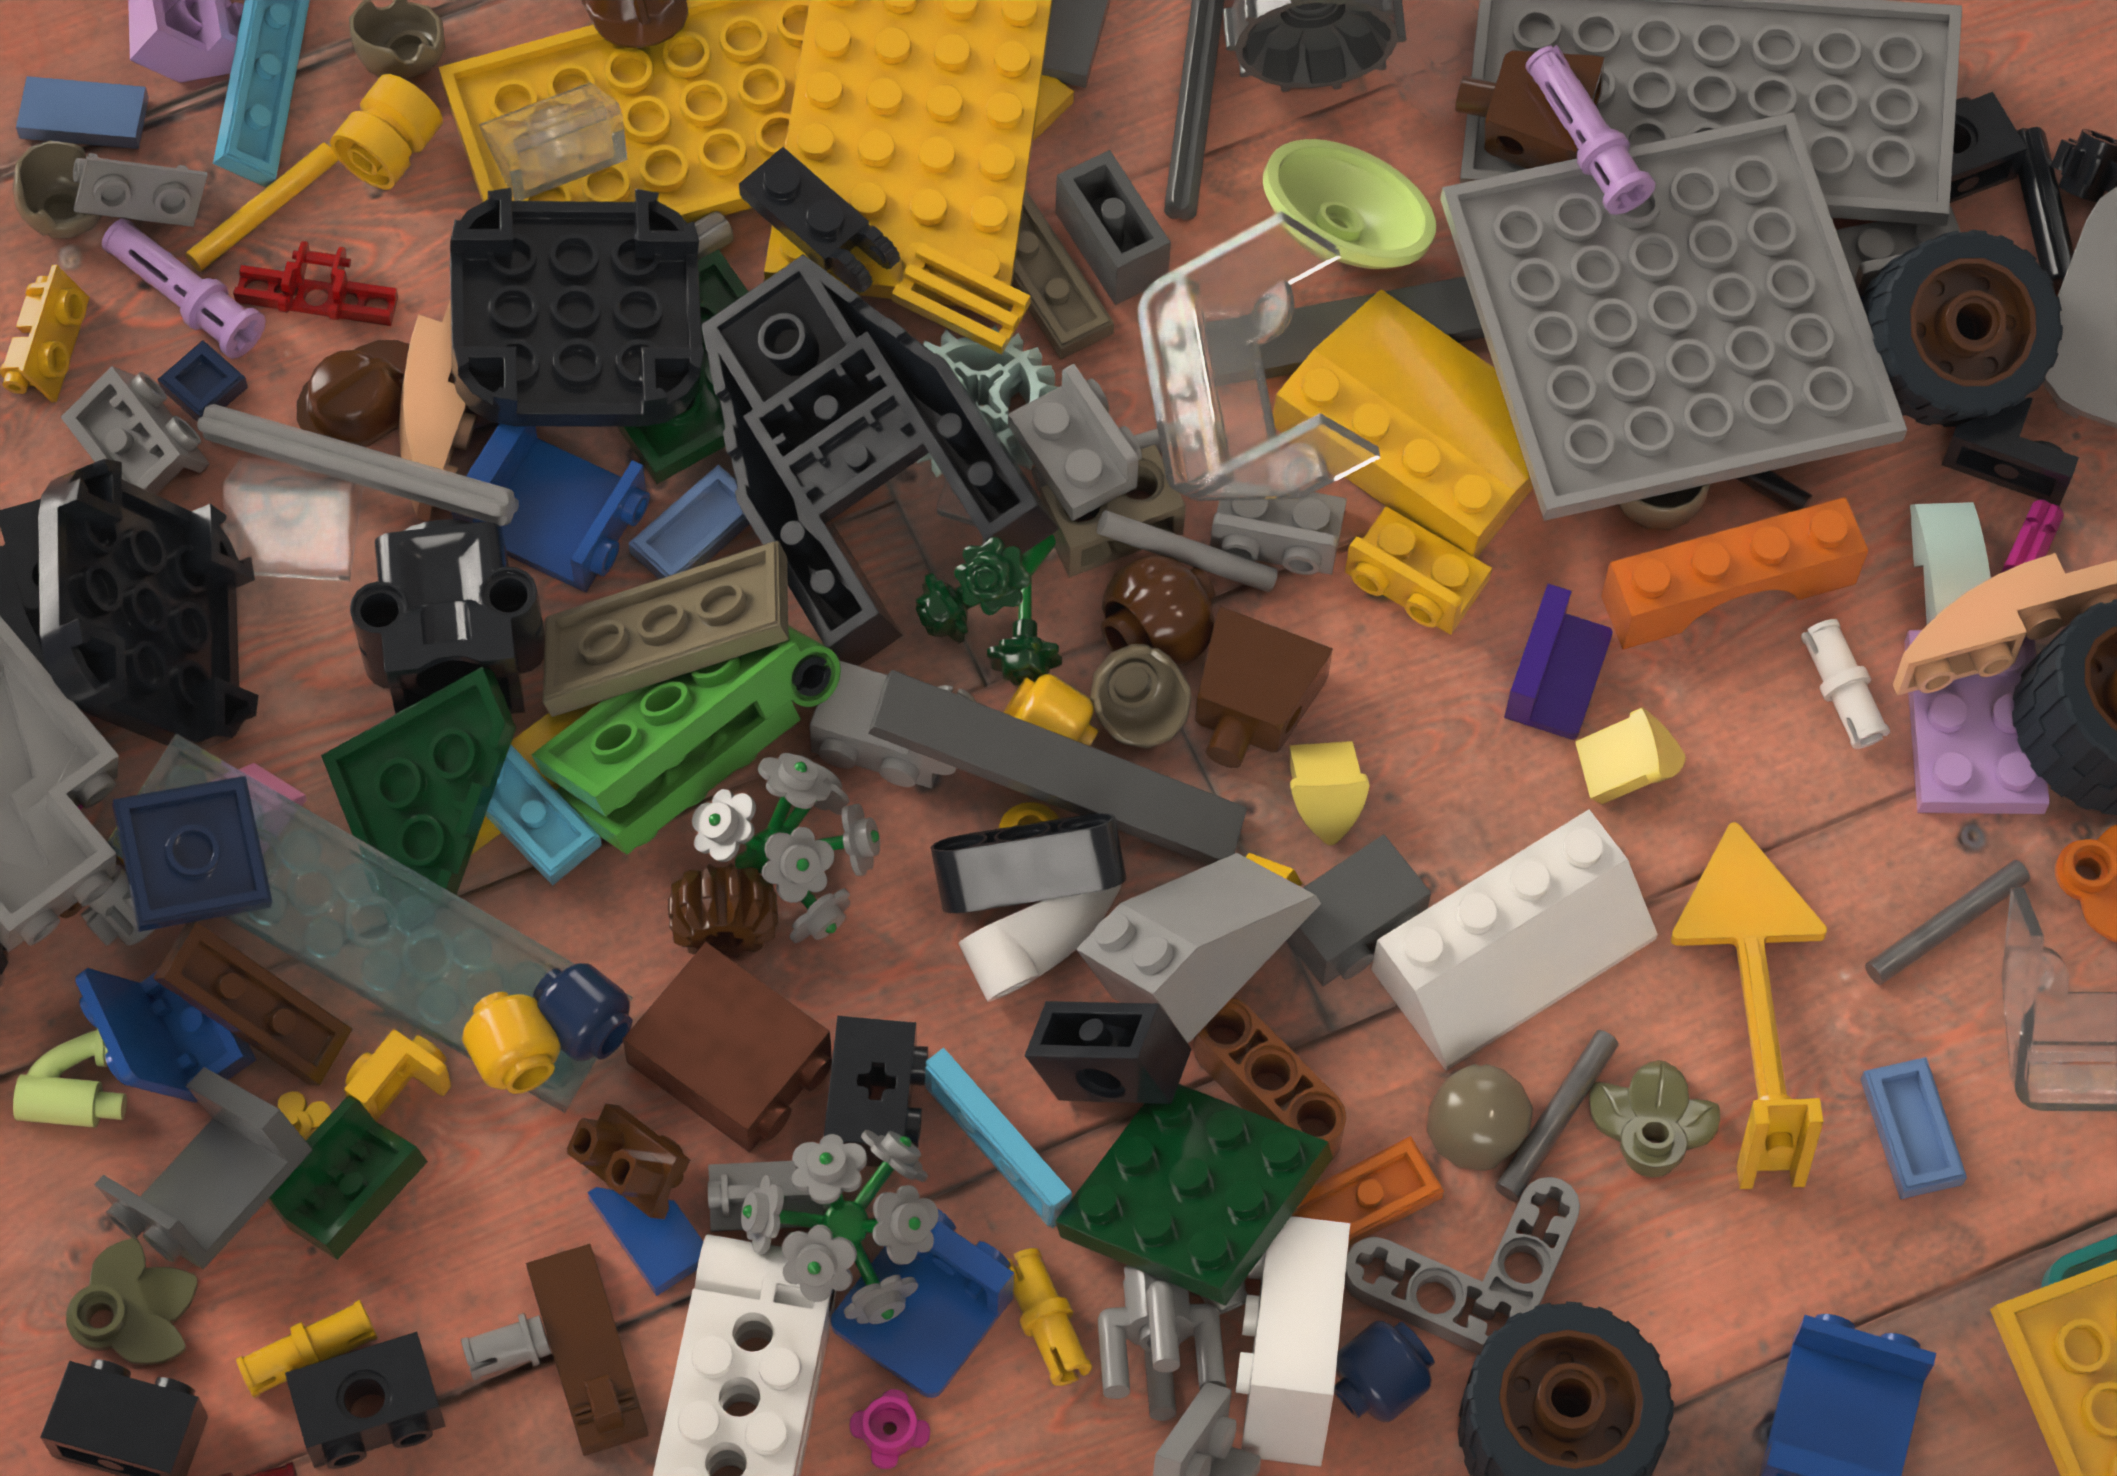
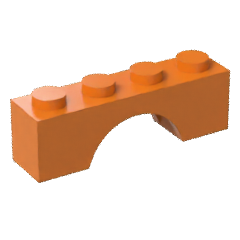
M1846 497L1612 561L1609 563L1601 598L1622 650L1681 634L1694 620L1704 613L1727 601L1747 594L1768 590H1781L1792 593L1797 600H1802L1855 585L1869 550Z

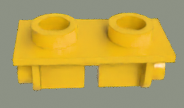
M52 265L48 276H38L35 283L27 286L26 297L16 327L22 333H30L29 337L12 338L5 363L2 364L0 369V375L4 378L2 385L6 390L17 394H24L27 392L28 386H35L53 403L58 400L65 375L68 372L71 355L81 324L86 315V308L90 297L58 265Z

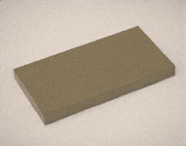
M779 541L770 542L547 616L545 618L543 703L550 715L554 717L789 640L787 555Z

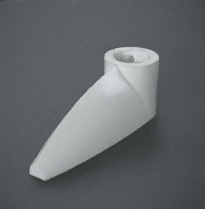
M1121 884L1107 890L1041 901L989 924L961 940L958 944L987 1002L994 1001L1022 988L1073 953L1102 921L1117 896Z

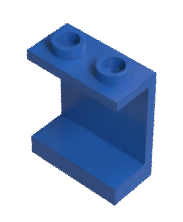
M499 424L466 475L470 478L511 489L514 492V498L519 501L518 511L513 514L511 523L501 526L507 556L585 593L597 574L605 576L610 571L619 552L618 540L628 525L634 527L640 522L650 500V494L646 492L642 464L632 460L623 476L620 477L537 438L536 426ZM451 512L453 520H464L473 523L486 522Z
M1818 1314L1815 1317L1804 1315L1793 1338L1759 1476H1902L1923 1384L1934 1366L1937 1353L1921 1349L1918 1341L1902 1334L1885 1333L1880 1337L1856 1330L1855 1325L1851 1321L1837 1315Z

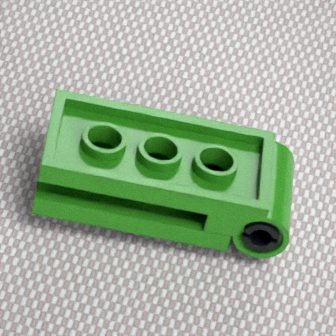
M788 625L789 640L601 701L531 755L541 773L560 786L556 789L558 794L601 838L627 855L636 847L652 840L659 829L685 809L701 802L708 794V791L737 769L750 764L761 750L799 722L801 718L792 702L802 707H814L826 701L833 694L839 683L841 674L840 662L837 655L831 649Z

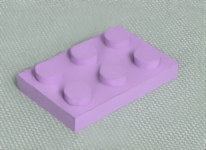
M1908 630L1904 641L1905 651L1922 630ZM2025 637L2015 663L1997 675L1982 677L1979 674H1974L1953 680L1945 688L1932 693H1922L1920 690L1908 693L1917 813L2045 814L2049 806L2048 783L2042 777H2038L2031 768V763L2026 754L2022 753L2017 741V730L2013 726L2012 711L2014 710V700L2012 698L2015 686L2020 682L2021 673L2025 667L2036 657L2035 640Z

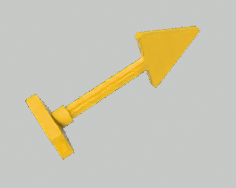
M1732 822L1728 825L1674 927L1671 943L1676 946L1732 944L1737 949L1758 1099L1753 1100L1736 1165L1739 1189H1753L1757 1171L1790 1170L1792 1187H1805L1824 1122L1820 1098L1792 1099L1786 1093L1765 943L1822 941L1825 939L1827 927L1738 823Z

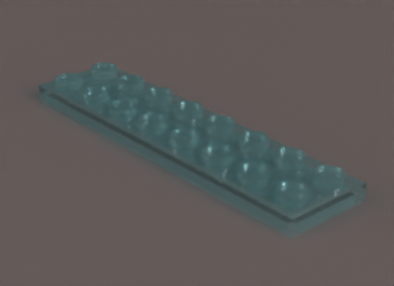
M177 734L137 794L246 776L273 902L271 908L223 917L471 1060L472 1058L462 1041V1034L465 1024L473 1015L474 1006L481 999L501 991L507 992L508 995L524 994L533 997L536 986L549 971L554 968H559L563 971L574 965L573 962ZM116 826L107 842L117 853L116 855L123 859ZM627 994L631 1002L633 997ZM560 1050L558 1059L554 1063L555 1069L553 1074L543 1084L527 1092L566 1113L597 1058L593 1057L586 1061H574Z

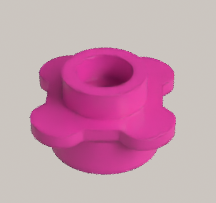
M897 1389L884 1392L882 1397L874 1400L865 1411L859 1410L855 1412L849 1423L851 1434L855 1438L863 1439L872 1452V1463L880 1469L895 1467L899 1456L912 1447H924L930 1439L928 1423L916 1418V1414L909 1404L908 1396L903 1391ZM893 1424L896 1426V1432L888 1435L883 1431L884 1426Z

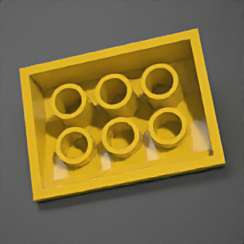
M1382 289L1313 349L1276 394L1271 426L1383 505L1476 559L1533 489L1495 368Z

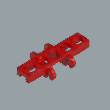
M302 241L298 251L293 250L292 259L296 261H287L284 271L246 265L240 266L238 287H235L233 292L235 301L238 303L278 309L279 312L285 313L294 311L327 316L331 320L347 319L386 326L392 325L398 301L397 288L348 281L344 269L345 267L350 268L351 259L346 258L345 247L340 246L335 255L310 251L308 241ZM315 264L332 267L330 274L332 283L305 279L307 265ZM253 281H263L268 285V290L262 291L246 287ZM281 287L282 293H276V291ZM297 288V289H298V294H297V296L293 299L295 289ZM313 290H322L328 294L326 302L319 306L309 305L305 298ZM346 295H354L358 299L357 305L344 303ZM373 299H382L387 302L388 307L387 309L367 307L366 304Z

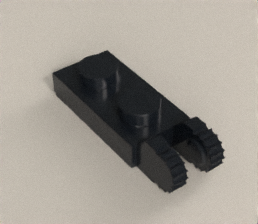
M784 147L779 149L739 183V193L745 202L825 271H832L839 279L848 284L855 292H859V294L867 290L873 281L866 267L850 253L855 246L859 247L878 265L887 270L900 261V253L888 237H885L875 226L869 225V221Z

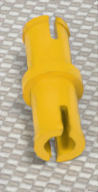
M1028 1248L1016 1252L1013 1255L1015 1260H1017V1266H1014L1012 1259H1007L1011 1264L1009 1269L1014 1272L1013 1294L1023 1313L1019 1319L1021 1328L1025 1335L1033 1336L1054 1386H1064L1079 1380V1377L1074 1369H1079L1080 1374L1086 1376L1093 1366L1087 1358L1071 1324L1070 1318L1073 1316L1072 1307L1068 1299L1059 1297L1038 1248Z
M359 1299L353 1305L305 1327L302 1321L291 1326L290 1335L244 1357L240 1356L236 1358V1362L253 1398H256L261 1393L286 1382V1372L340 1356L369 1341L377 1340L378 1336Z

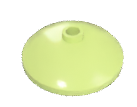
M1296 140L1276 149L1264 169V191L1278 219L1304 244L1332 260L1368 269L1400 267L1411 264L1423 257L1435 237V216L1430 204L1421 191L1397 169L1358 148L1328 140Z

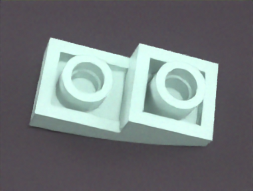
M1974 502L1910 505L1914 567H1923L1927 625L1942 610L1966 592L1991 578L1984 537Z

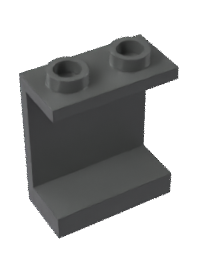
M205 1067L200 1070L186 1087L209 1113L212 1120L141 1196H138L105 1175L94 1184L112 1204L106 1211V1215L124 1233L136 1239L143 1232L144 1239L167 1260L174 1262L180 1255L203 1270L312 1151V1148L280 1109Z

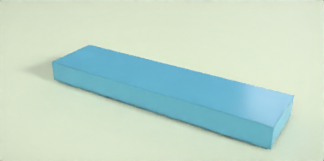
M310 0L244 1L213 164L264 187L275 181L277 177Z

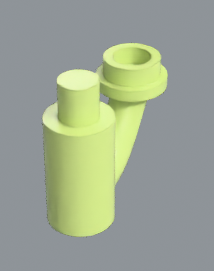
M98 1029L54 1047L43 1054L30 1067L27 1075H19L13 1098V1115L15 1120L97 1127L100 1118L124 1119L127 1107V1096L125 1093L103 1092L101 1081L59 1078L63 1072L92 1056H95L97 1066H108L105 1059L108 1050Z

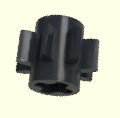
M2082 129L2078 140L2069 138L2068 141L2061 139L2051 163V167L2062 171V178L2058 186L2072 195L2098 202L2104 196L2105 191L2110 192L2117 187V140L2090 129Z

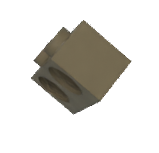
M1155 444L1141 449L1142 459L1138 461L1137 487L1130 490L1145 491L1151 497L1144 500H1134L1123 494L1089 512V514L1094 516L1089 521H1072L1048 484L1040 487V499L1059 527V530L1053 533L1056 539L1055 549L1069 578L1143 550L1097 534V525L1105 510L1177 535H1183L1186 505Z

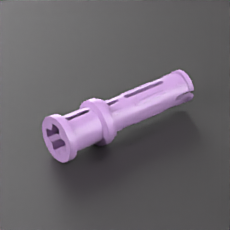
M1552 45L1536 51L1526 62L1525 68L1536 84L1539 85L1548 103L1574 140L1578 148L1577 164L1584 174L1592 175L1604 193L1602 203L1609 214H1624L1644 203L1655 190L1656 183L1649 172L1639 170L1628 152L1630 143L1624 133L1610 129L1591 97L1570 68L1559 46L1555 45L1553 48Z
M121 218L115 221L105 232L102 239L103 250L111 253L143 278L145 282L180 307L184 323L194 330L203 329L219 342L221 352L231 359L239 358L255 346L264 331L265 317L255 308L245 309L228 295L229 291L225 284L217 279H202L176 259L174 255L163 249L135 227L134 223L129 219Z

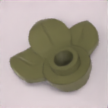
M1657 1060L1643 1065L1632 1077L1630 1088L1610 1083L1595 1082L1589 1095L1591 1117L1597 1129L1619 1141L1621 1152L1629 1167L1636 1173L1646 1177H1661L1670 1173L1682 1162L1686 1150L1708 1144L1718 1132L1720 1123L1719 1105L1708 1100H1689L1688 1085L1683 1074L1666 1061ZM1648 1140H1655L1660 1143H1652Z
M137 1238L126 1239L106 1248L93 1262L89 1286L80 1290L68 1305L66 1311L67 1328L73 1339L86 1349L104 1351L113 1348L127 1362L136 1365L146 1366L165 1363L175 1359L186 1350L181 1334L172 1323L177 1321L190 1307L198 1287V1279L194 1274L177 1268H146V1258ZM108 1310L113 1313V1319L106 1327L94 1328L90 1325L91 1317L96 1312Z

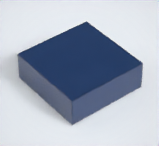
M204 340L158 378L159 386L166 395L197 422L203 416L205 407L212 404L226 407L248 388L245 376Z

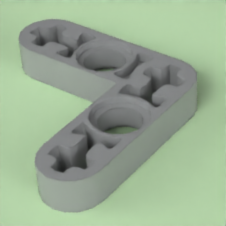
M1546 1177L1539 1178L1530 1183L1518 1202L1483 1282L1390 1240L1370 1237L1355 1243L1348 1252L1345 1287L1351 1296L1360 1302L1480 1355L1484 1343L1489 1337L1486 1335L1488 1324L1470 1314L1466 1327L1456 1324L1462 1316L1466 1297L1468 1296L1476 1300L1472 1314L1486 1320H1491L1496 1312L1505 1314L1509 1319L1519 1312L1523 1314L1540 1305L1575 1228L1580 1210L1578 1195L1572 1186L1562 1179ZM1547 1198H1552L1559 1202L1558 1213L1561 1216H1554L1551 1219L1542 1241L1538 1237L1531 1235L1539 1216V1208L1536 1205L1543 1206ZM1517 1230H1521L1524 1234H1519L1516 1232ZM1548 1245H1555V1248H1550ZM1519 1252L1531 1254L1540 1263L1542 1274L1532 1283L1523 1284L1516 1282L1505 1271L1504 1261L1507 1257ZM1374 1257L1382 1259L1385 1262L1384 1273L1402 1282L1405 1269L1414 1272L1409 1280L1405 1299L1402 1300L1395 1297L1399 1283L1394 1280L1379 1276L1374 1284L1364 1281V1268L1358 1265V1263L1369 1265ZM1432 1282L1445 1285L1453 1294L1454 1305L1445 1313L1433 1314L1427 1312L1417 1301L1416 1292L1421 1286Z

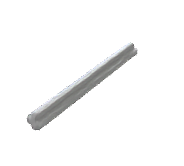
M212 404L205 407L203 416L198 419L197 427L199 431L203 432L205 440L475 519L505 526L511 523L513 514L518 511L519 501L514 498V492L511 489L255 415Z

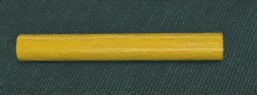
M324 142L321 143L189 249L185 256L190 264L197 271L202 272L336 164L338 159L331 147Z

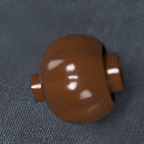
M1157 555L1142 557L1133 561L1115 573L1105 589L1102 600L1105 620L1101 623V631L1105 642L1112 652L1131 644L1149 645L1153 649L1159 648L1169 655L1178 668L1187 665L1197 659L1211 641L1215 624L1211 601L1215 598L1214 586L1209 577L1199 568L1193 567L1189 570L1169 557Z

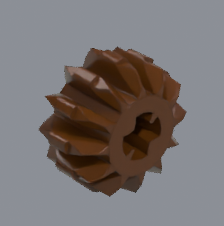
M732 863L726 867H714L708 864L703 871L689 870L684 872L682 879L671 884V896L668 898L669 928L673 932L674 943L687 947L688 952L693 955L697 953L705 942L722 954L732 955L736 958L743 951L757 952L762 950L763 943H767L775 938V926L778 924L777 895L773 890V884L766 882L763 876L759 875L758 869L752 867L738 869Z

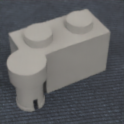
M839 661L841 667L839 683L833 694L826 701L817 705L810 723L811 752L819 754L825 762L839 768L849 769L856 765L879 772L881 777L888 782L902 787H912L918 784L932 789L937 774L950 775L956 771V768L868 734L887 675ZM942 685L938 687L951 693L953 691V686ZM959 688L957 695L976 702L970 693Z

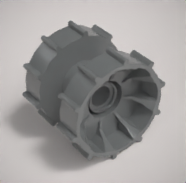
M1235 0L1232 7L1222 10L1226 50L1236 52L1240 76L1248 77L1251 75L1266 83L1281 86L1282 92H1288L1291 88L1326 86L1341 89L1342 83L1359 78L1375 69L1385 70L1387 68L1386 59L1392 54L1397 42H1405L1407 40L1402 0Z

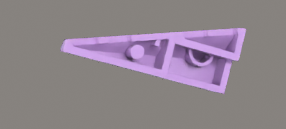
M128 0L130 61L179 83L230 74L244 5L237 2L232 4L230 0Z

